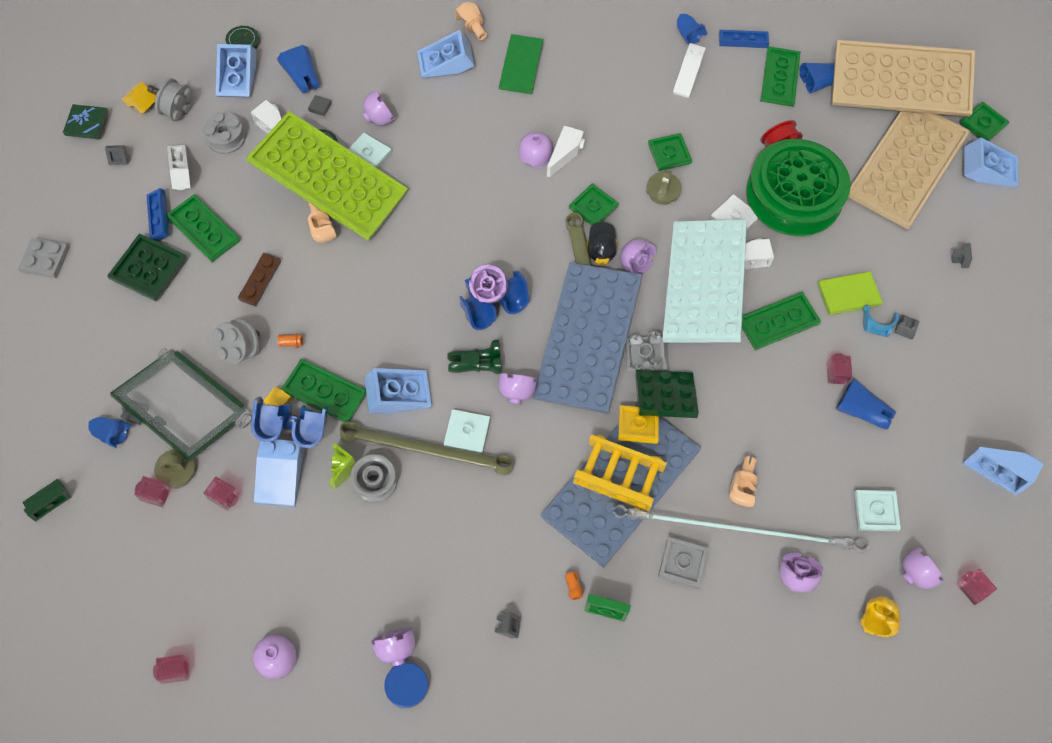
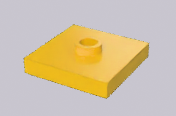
M620 405L618 440L658 444L659 416H642L638 413V407Z

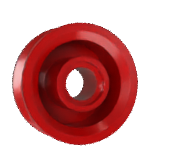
M788 120L769 129L761 137V143L768 147L773 143L786 139H802L803 135L797 131L796 122Z

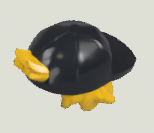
M597 222L590 227L589 239L587 241L588 253L598 266L607 265L616 256L619 245L617 244L618 240L616 239L615 228L612 224Z

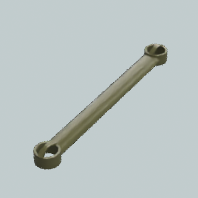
M571 213L566 217L565 224L570 234L576 264L591 266L583 231V218L578 213ZM575 219L581 221L578 226H576ZM570 220H572L573 227L568 224Z
M351 421L344 422L340 426V437L347 442L358 439L492 468L500 475H508L513 470L514 460L506 454H500L496 457L360 428L357 423ZM346 430H353V431H355V432H354V433H346V432H344V431H346ZM498 463H506L509 466H500Z

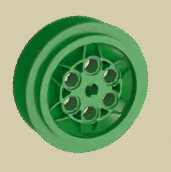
M786 139L769 145L758 155L747 182L746 196L753 213L767 227L785 235L810 236L826 230L837 220L842 207L849 197L851 181L848 170L842 160L827 147L805 139Z

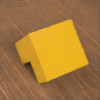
M143 82L135 84L121 100L128 107L134 106L142 114L155 102L156 95L148 92V87Z

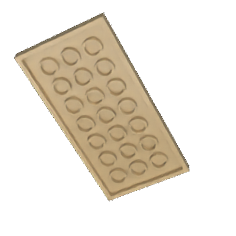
M837 40L831 105L970 117L973 109L975 50Z
M900 111L852 183L848 198L908 230L970 130L939 114Z

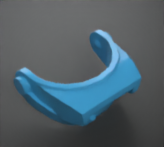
M865 305L863 307L864 330L888 337L899 320V313H894L890 325H881L871 317L869 313L870 305Z

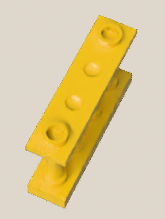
M591 434L588 445L593 446L585 469L576 471L573 483L649 512L654 500L649 495L657 471L663 473L667 462H664L660 457H651L608 441L601 435L595 436ZM600 450H603L612 455L604 476L598 478L593 476L592 471ZM619 457H622L631 462L623 483L617 485L612 483L611 478ZM638 464H641L650 469L642 491L638 493L631 490L630 485Z

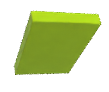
M871 271L820 280L817 283L828 315L861 310L865 305H870V308L877 307L883 303Z

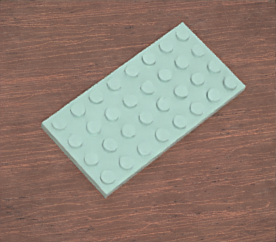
M747 219L674 221L663 343L741 342Z

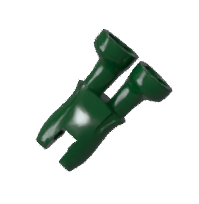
M499 339L493 340L488 349L478 350L477 348L447 353L448 360L452 361L448 365L449 372L492 371L495 374L502 373ZM481 359H492L490 361L481 362Z

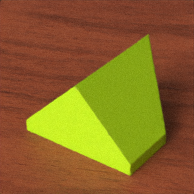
M333 444L335 455H332V467L330 471H333V476L329 478V483L332 489H336L350 477L355 462L353 456L337 444Z

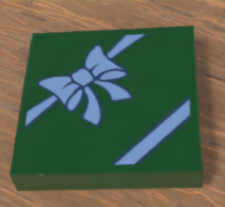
M72 104L63 130L64 135L99 139L108 114L107 108Z

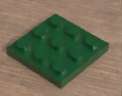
M139 233L107 277L126 288L157 301L187 260L185 254Z
M636 370L635 380L639 415L698 418L699 410L692 372Z

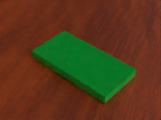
M511 34L499 83L500 90L532 94L543 39Z
M768 46L760 102L794 107L801 51Z
M195 194L167 213V219L212 263L241 241Z
M803 292L742 316V329L755 351L821 323V320Z
M303 359L299 360L281 388L282 391L321 412L327 406L328 415L342 422L352 420L367 395L366 389Z

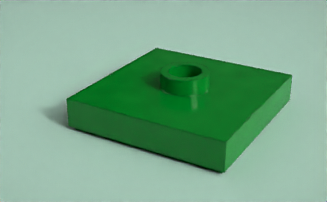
M981 102L972 110V115L970 117L965 116L960 124L978 138L982 137L990 141L1009 124V121L986 103Z
M681 133L648 140V145L658 171L692 164V158Z
M592 183L569 204V209L574 213L580 214L583 220L592 226L597 222H603L618 208L619 203Z
M589 594L584 611L624 622L630 612L631 605Z

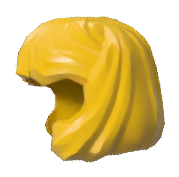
M887 596L871 598L866 605L865 614L860 620V625L863 626L864 632L883 638L899 633L901 615L897 603Z

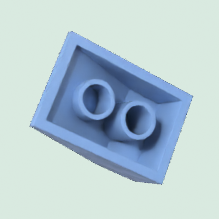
M461 30L417 51L421 76L423 78L458 74L475 66L470 41Z
M217 44L216 96H251L257 50L251 45Z
M981 137L964 146V176L980 183L1018 187V156Z
M373 368L364 377L369 413L388 414L432 406L426 370Z
M287 440L260 441L256 465L254 503L295 507L304 455L303 447L294 441Z
M979 447L963 462L964 465L1016 496L1035 482L1044 465L1036 457L1026 453Z

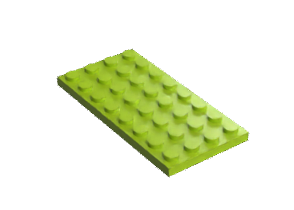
M290 111L285 114L246 157L248 163L367 241L371 239L408 191V188Z

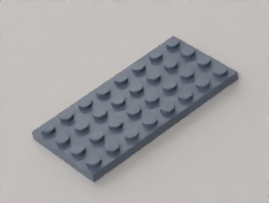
M569 262L539 372L536 390L533 395L534 400L609 414L642 274Z
M659 417L658 444L618 440V426L606 438L613 443L651 457H660L664 462H667L663 473L657 471L649 495L654 500L649 512L701 449V447L661 417ZM600 450L592 471L593 476L598 478L604 476L612 455L611 453ZM619 457L611 478L612 483L617 485L623 483L631 462L630 460ZM587 462L580 468V471L585 469ZM638 464L630 485L631 490L638 493L642 491L650 469L649 467ZM573 477L543 511L540 517L604 568L643 521V518L636 517L635 519L627 516L621 519L616 518L612 512L623 516L625 513L631 515V511L625 512L622 508L612 510V507L615 508L618 505H623L626 509L647 511L573 483Z

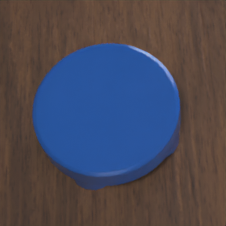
M413 663L395 666L386 676L384 683L385 693L388 699L399 708L414 707L422 702L428 693L427 676L422 668Z

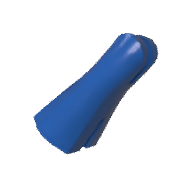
M300 45L280 53L277 61L303 94L309 92L307 81H309L313 90L320 87L307 46Z
M834 62L801 64L800 78L806 83L805 86L809 93L833 85Z
M854 378L845 389L836 407V410L860 418L886 430L889 429L892 422L891 419L896 414L893 408L876 397Z

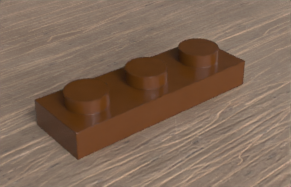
M263 252L238 296L239 301L257 306L281 263L280 258Z

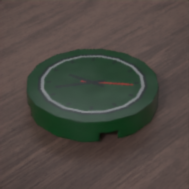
M242 25L231 29L225 38L226 44L251 45L255 49H257V45L260 42L258 33L254 28Z

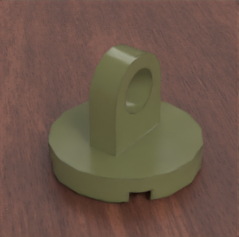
M665 170L664 172L655 173L649 178L646 192L652 201L667 205L678 200L682 185L680 180L671 171Z
M174 449L166 451L155 463V476L167 488L178 489L184 487L195 476V460L187 461Z

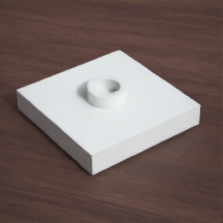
M734 194L710 216L711 220L747 219V230L759 220L752 209Z

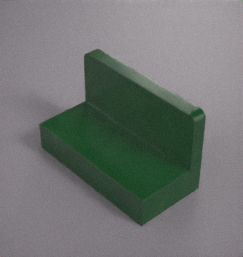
M56 479L23 501L24 511L28 517L36 522L72 497L62 482Z

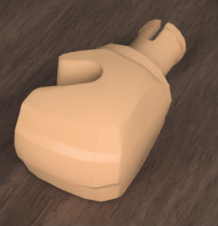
M471 2L460 4L455 10L456 20H466V30L474 32L479 41L484 40L487 37V33L482 27L483 18L477 5Z
M309 203L311 214L308 216V226L312 238L319 243L335 239L336 232L331 221H329V215Z
M750 456L744 457L742 470L734 474L729 492V498L733 503L745 507L754 506L755 496L753 495L756 492L754 485L758 482V477L753 474L757 460L752 457L749 464Z

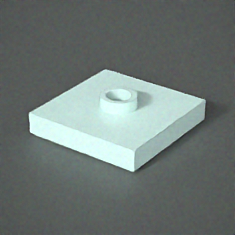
M365 133L348 149L376 168L392 153L391 148Z
M452 409L444 446L483 454L490 416Z
M856 490L854 492L859 531L899 532L901 530L896 491Z

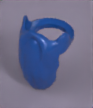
M688 14L679 15L677 27L687 44H695L700 41L702 35H707L703 24H698Z
M97 417L88 422V429L91 435L114 448H117L116 445L125 441L127 429L131 428V425L122 419L115 421L105 417Z

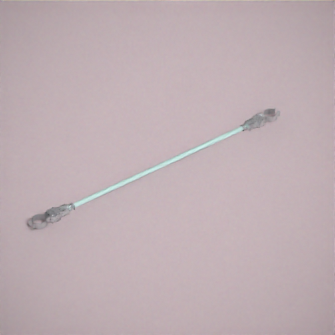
M618 505L615 508L612 507V510L622 508L627 512L623 516L612 512L619 519L627 516L630 520L653 518L825 542L845 550L854 548L858 552H863L865 549L861 550L854 545L856 541H861L864 545L868 544L864 539H857L856 541L849 537L826 539L654 515L634 507L626 509L623 505Z

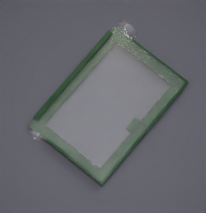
M161 349L157 360L110 392L112 398L189 462L235 425L243 429L252 421V412L244 407L240 400L179 351L173 349Z

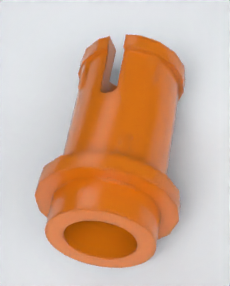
M295 333V335H278L279 347L295 346V348H299V346L303 345V336Z
M567 573L565 579L569 589L568 596L571 597V600L581 599L584 589H581L578 573Z

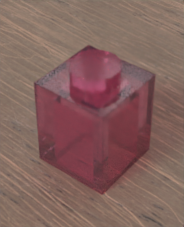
M843 354L831 355L826 363L828 384H848L852 378L851 356H844Z
M143 476L135 487L134 495L142 502L163 508L171 488L165 482Z
M216 476L204 491V495L208 500L227 511L237 503L240 495L235 487Z
M981 569L974 573L969 570L961 576L963 581L957 585L973 605L983 601L997 590Z
M184 655L156 658V665L153 666L154 678L162 684L189 680L188 658Z

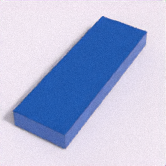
M719 30V46L768 48L769 33L767 31Z
M162 188L146 195L149 235L155 241L169 236L165 190Z

